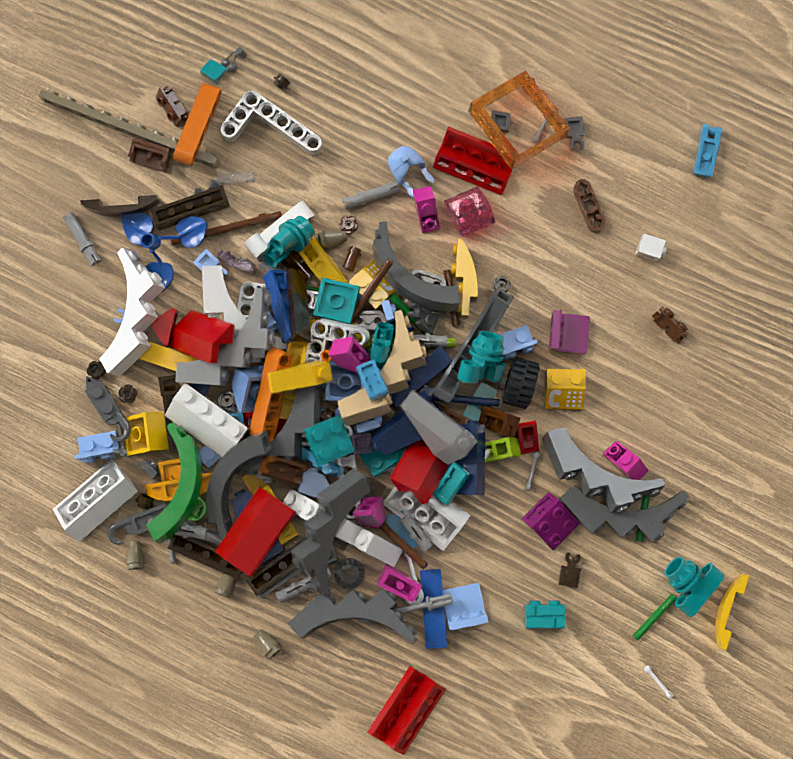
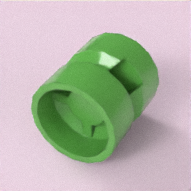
M198 497L196 505L187 520L201 521L207 516L206 500L204 498Z

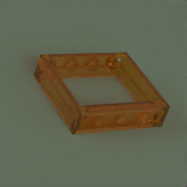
M526 70L472 101L468 110L511 169L564 139L570 130L566 120L562 119L555 105L549 102L545 92L540 90L535 79L531 78ZM522 87L556 133L519 155L485 110V107L515 89Z

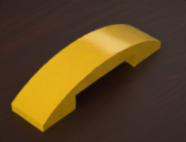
M740 574L729 585L720 601L715 622L716 642L720 649L727 650L732 632L725 630V626L735 594H744L749 575Z

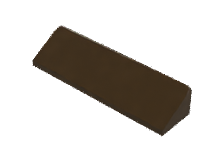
M223 185L151 209V213L157 229L163 230L177 225L179 221L186 217H200L229 207L230 204Z
M290 268L286 274L292 341L311 343L305 276Z
M180 535L172 536L168 549L239 579L242 571L215 552L217 547L192 537L186 539Z
M308 537L302 539L246 580L256 596L296 569L292 562L294 558L291 550L307 540Z

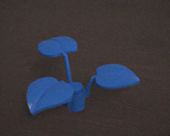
M145 213L122 215L123 229L127 238L133 244L148 248L149 252L157 259L158 263L150 262L146 268L149 272H155L162 278L161 282L165 287L163 291H165L173 280L174 271L172 265L162 263L161 258L155 252L160 247L161 240L181 238L184 246L189 248L197 247L204 240L207 222L200 217H186L179 221L176 226L178 236H157L151 233L154 225L149 215Z

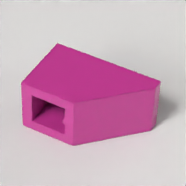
M431 186L412 190L421 232L426 233L439 230L440 224L436 200Z
M617 441L603 453L628 479L640 480L649 471L638 456Z

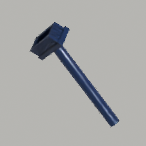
M424 385L420 392L425 391L433 401L446 402L432 393L434 388ZM454 395L450 401L453 403L497 407L500 405V399Z

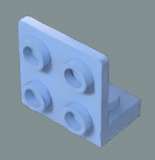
M528 325L499 334L504 338V353L502 355L504 361L514 358L517 355L516 353L519 352L522 355L532 352L538 344L537 339H532Z
M378 416L357 423L353 429L355 437L376 431L381 427L382 417Z
M117 431L77 438L80 454L74 455L75 459L87 464L97 462L96 458L104 460L116 458L115 455L120 454L119 442L112 440L110 434L118 437Z
M479 583L443 590V595L452 594L454 604L444 606L449 630L488 623Z

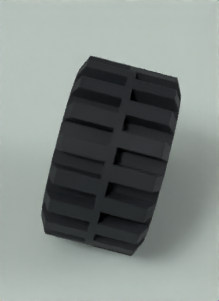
M519 357L513 360L503 391V403L526 410L531 402L538 380L539 363Z

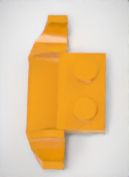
M180 458L158 462L162 481L145 484L148 496L164 502L173 499L180 480ZM213 472L202 473L199 495L207 491Z

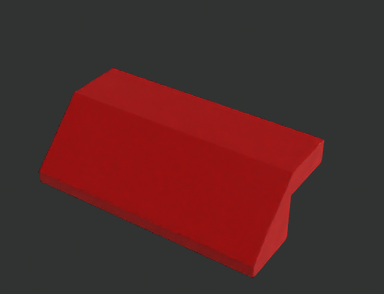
M448 126L432 168L502 195L519 154Z
M190 310L172 328L170 348L208 363H217L219 344H233L235 324Z
M421 439L408 445L389 479L399 492H412L421 504H428L448 465L436 457L425 441Z
M259 487L215 552L230 564L252 577L296 511Z
M409 666L367 733L384 742L392 750L404 755L446 688L421 671Z

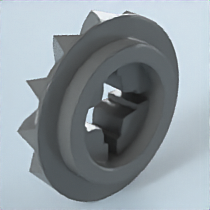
M354 558L341 560L334 569V578L337 584L345 589L358 587L365 577L363 565ZM352 565V572L358 577H350L346 582V574L341 570L348 571Z

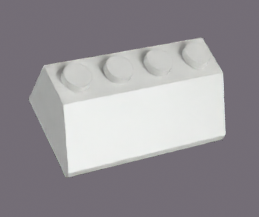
M186 383L175 395L165 414L167 418L178 426L181 425L185 431L221 457L233 446L241 442L250 430Z
M111 459L59 503L53 511L63 529L77 542H80L98 525L102 524L107 517L117 511L128 499L132 498L138 490L116 462Z
M396 487L393 488L383 502L384 506L397 514L401 519L405 515L410 514L417 525L424 529L423 533L428 540L442 551H444L471 516L453 501L449 505H445L436 496L432 495L428 504H421L412 492H399Z

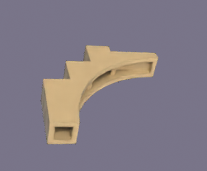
M402 310L394 312L396 321L395 342L385 366L380 371L389 394L371 402L364 387L353 395L337 401L342 420L346 426L390 413L389 405L393 404L390 394L408 389L407 381L410 380L408 371L427 365L425 357H428L425 345L421 346L419 340H415L413 332H409L408 327H411L408 316L404 317Z

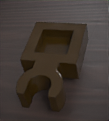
M566 552L565 560L567 566L561 565L558 584L578 588L581 568H576V564L580 561V554H576V559L571 561L569 559L570 553Z

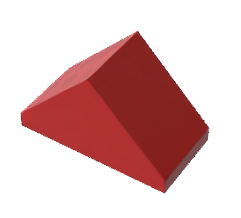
M171 308L163 313L151 324L166 348L171 346L172 328L176 325L179 311L175 308Z
M536 420L519 423L516 436L519 441L521 454L539 451Z

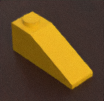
M316 360L267 373L271 393L333 381L330 361Z

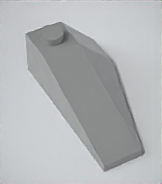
M413 390L400 405L431 452L447 465L465 457L477 443L472 433Z

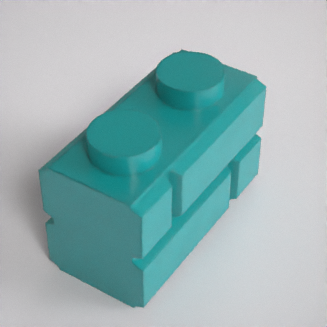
M530 600L529 604H524V626L526 629H565V605L560 604V600H548V604H541L540 600Z

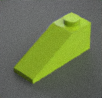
M507 437L485 442V464L521 457L518 438Z

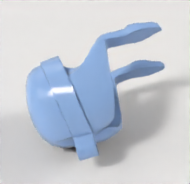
M401 146L391 153L388 158V165L397 183L404 186L408 194L413 197V188L403 180L409 165L419 164L425 178L434 183V179L427 172L425 161L418 152L409 146Z

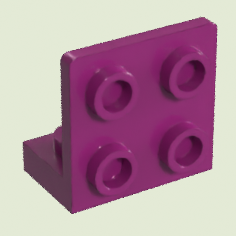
M554 310L551 316L548 351L586 354L590 317L563 314L562 310Z
M549 492L522 518L524 523L533 529L551 550H554L579 525V522L560 500Z

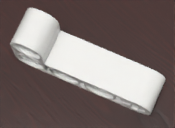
M304 201L296 204L260 235L256 233L245 242L246 248L258 262L264 259L263 255L270 239L279 232V225L297 216H303L309 222L315 217V214Z

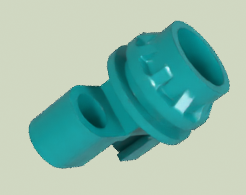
M303 216L288 219L279 225V232L270 239L263 255L269 266L275 268L288 257L292 250L301 252L309 244L310 238L314 236V229Z
M379 322L377 324L372 347L366 350L370 355V359L375 360L379 371L385 366L391 354L390 349L394 325L388 322Z
M480 331L478 337L473 340L469 351L473 355L472 360L461 361L457 378L466 383H478V380H482L483 376H485V378L492 382H500L506 366L502 362L504 338L493 332Z
M681 556L673 559L664 571L669 584L677 593L681 594L677 598L675 606L688 617L694 616L725 577L712 563H707L701 569L692 561L685 560Z

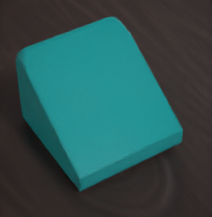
M210 59L201 68L200 73L215 84H218L227 68Z

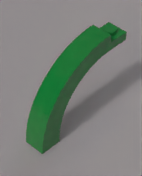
M174 422L167 425V428L180 456L181 473L178 488L167 508L154 520L146 524L154 542L159 544L172 537L189 518L199 497L202 482V463L198 446L194 438L187 435L181 425H176Z

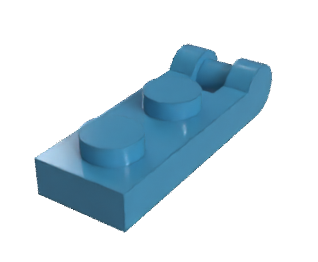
M708 124L702 125L693 175L712 178L722 127L716 126V128L709 127ZM707 135H713V139L707 138Z
M301 445L300 459L307 462L312 461V466L321 469L324 474L336 477L342 476V466L333 461L317 466L311 448Z

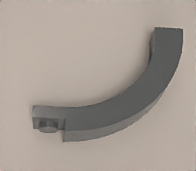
M387 221L379 222L378 229H375L372 249L379 270L387 258L394 262L384 277L392 288L409 301L418 303L420 306L438 311H458L460 305L458 287L431 284L408 272L400 264L392 251Z
M267 430L251 435L233 446L220 459L210 477L206 494L207 517L209 523L216 522V531L221 540L224 539L233 526L228 507V493L232 478L243 462L252 457L266 454L272 449Z

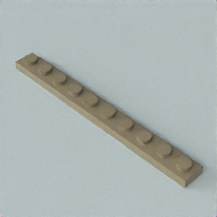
M41 89L39 93V98L45 103L140 140L169 148L171 152L175 151L179 139L174 137L168 139L163 137L164 134L156 130L150 132L143 125L137 123L132 125L128 123L127 119L122 117L114 118L107 111L100 110L99 112L93 110V106L83 103V105L78 104L75 99L68 96L65 98L60 97L53 90L48 89V91ZM199 151L195 161L217 169L219 164L216 154L210 151H205V153Z

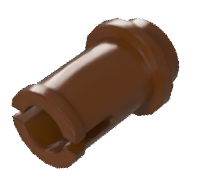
M351 246L350 249H347L348 254L342 267L354 271L358 257L362 254L360 253L361 249Z

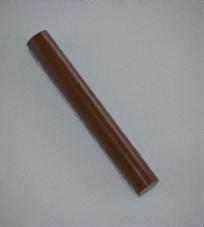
M444 270L446 286H453L451 270ZM450 311L452 326H460L458 312Z

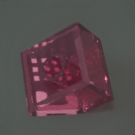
M478 186L444 200L446 209L460 237L470 235L472 232L496 223L491 205Z

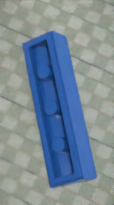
M269 270L263 279L266 289L269 290L271 295V306L282 343L294 342L291 335L286 270Z
M441 569L420 570L421 589L424 593L422 603L426 602L427 596L430 598L442 596ZM444 606L435 608L432 612L428 608H423L426 649L447 648Z

